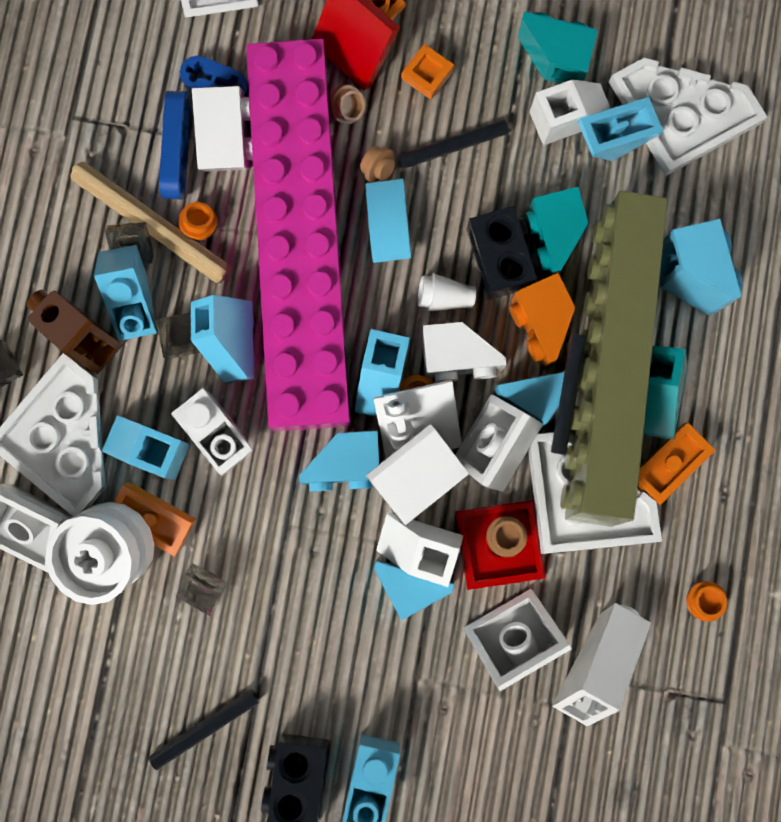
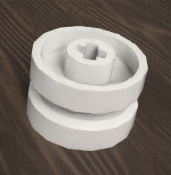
M105 502L87 508L54 529L47 543L45 561L50 578L62 593L76 602L94 605L109 602L146 573L153 560L154 541L150 527L138 512L125 504Z

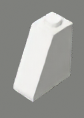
M614 603L603 611L597 618L552 707L586 726L620 711L651 622L640 617L635 609L626 605Z

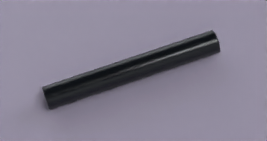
M503 119L399 154L397 157L400 167L403 170L509 134L508 126Z
M571 333L550 451L555 454H567L587 342L586 335Z
M253 689L249 690L151 754L149 761L155 770L160 769L259 704L260 700Z

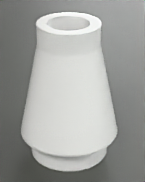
M434 273L431 276H422L418 288V306L426 307L427 311L460 308L473 309L476 300V287Z

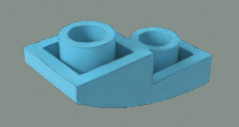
M404 179L366 183L373 263L410 259L411 246Z

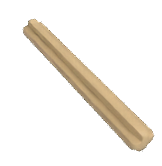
M81 161L73 166L70 177L76 184L215 283L220 284L227 278L231 267L224 260L196 240L184 235L179 228L86 162Z

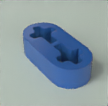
M202 56L189 57L184 60L180 67V78L187 91L191 94L192 88L232 87L234 83H237L244 91V97H249L248 81L244 74L236 69ZM200 70H203L208 80L198 78L196 82H193L191 74H198Z

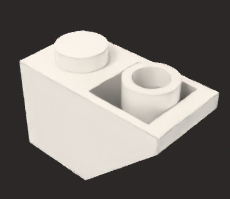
M572 79L536 92L530 109V115L544 146L582 132L578 123L580 118L611 108L600 83Z
M463 322L422 326L421 335L425 375L428 378L435 377V383L447 380L455 382L458 381V375L473 374L476 380L497 377V371H502L506 366V357Z
M203 388L171 413L220 476L226 474L253 452V449L236 424L215 398Z
M388 512L376 551L407 574L448 587L463 535L415 520L405 525L396 514Z

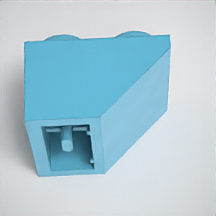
M720 219L673 229L663 239L659 277L661 288L706 315L715 314L742 297V277L739 270L733 266L730 255L732 249L729 233L723 230Z

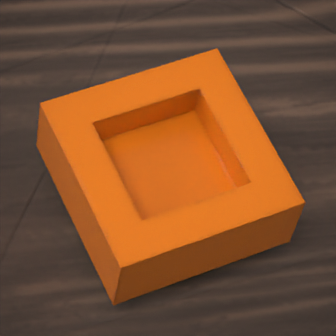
M423 44L402 71L401 79L432 100L453 73L454 64L426 44Z

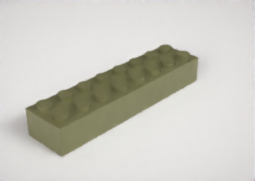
M619 191L612 203L605 205L602 219H596L594 223L592 242L597 243L596 256H591L587 272L588 279H593L592 291L587 292L584 300L583 315L588 316L587 330L583 329L581 335L587 336L578 387V391H580L578 406H575L571 429L575 430L574 445L568 446L565 456V468L570 469L569 485L564 484L560 498V507L566 509L565 520L610 527L634 520L668 198Z

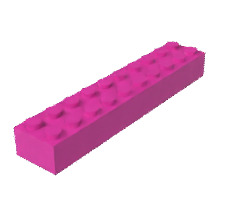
M323 39L246 44L268 425L274 432L350 427L351 417Z

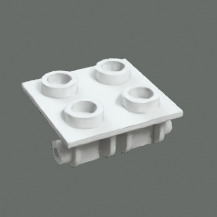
M452 380L373 397L386 459L430 424L436 429L450 449L459 448L462 445Z

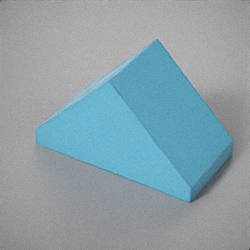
M649 97L585 116L578 120L592 157L615 161L664 132Z
M564 372L500 384L494 389V394L501 400L543 423L544 426L559 406Z
M377 560L374 567L401 621L451 594L454 588L452 582L446 587L409 575L398 566Z

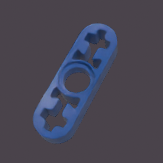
M166 91L159 174L160 193L163 199L183 200L185 197L191 114L190 98L187 91Z

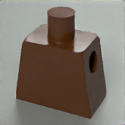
M38 290L27 301V307L33 311L28 317V322L66 356L96 374L100 373L123 346L82 310L55 290L49 294L44 290Z

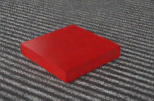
M327 0L312 39H323L326 58L365 91L372 87L400 26L370 0Z
M534 500L455 511L458 534L463 535L460 549L467 590L546 579ZM508 516L519 520L527 533V541L521 552L511 557L497 555L487 544V529L495 519Z

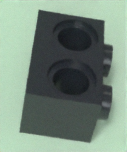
M514 206L469 218L466 230L488 301L513 294L536 282V275L540 274L539 263L535 253H529L525 242V239H528V228L523 216H517ZM494 228L503 229L508 234L509 239L503 242L496 241L490 236L489 231ZM504 264H513L518 268L520 276L508 278L501 272L500 267Z
M282 733L277 745H270L267 770L274 771L272 786H265L261 804V812L268 813L267 822H319L329 739ZM293 752L301 753L306 757L308 765L300 770L294 769L288 764L287 756ZM286 795H294L300 799L302 807L296 811L287 810L283 806L281 798Z

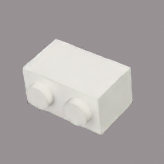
M239 86L192 88L198 169L204 172L249 170V160H253L252 137H247L246 121H251L249 97H244V91Z

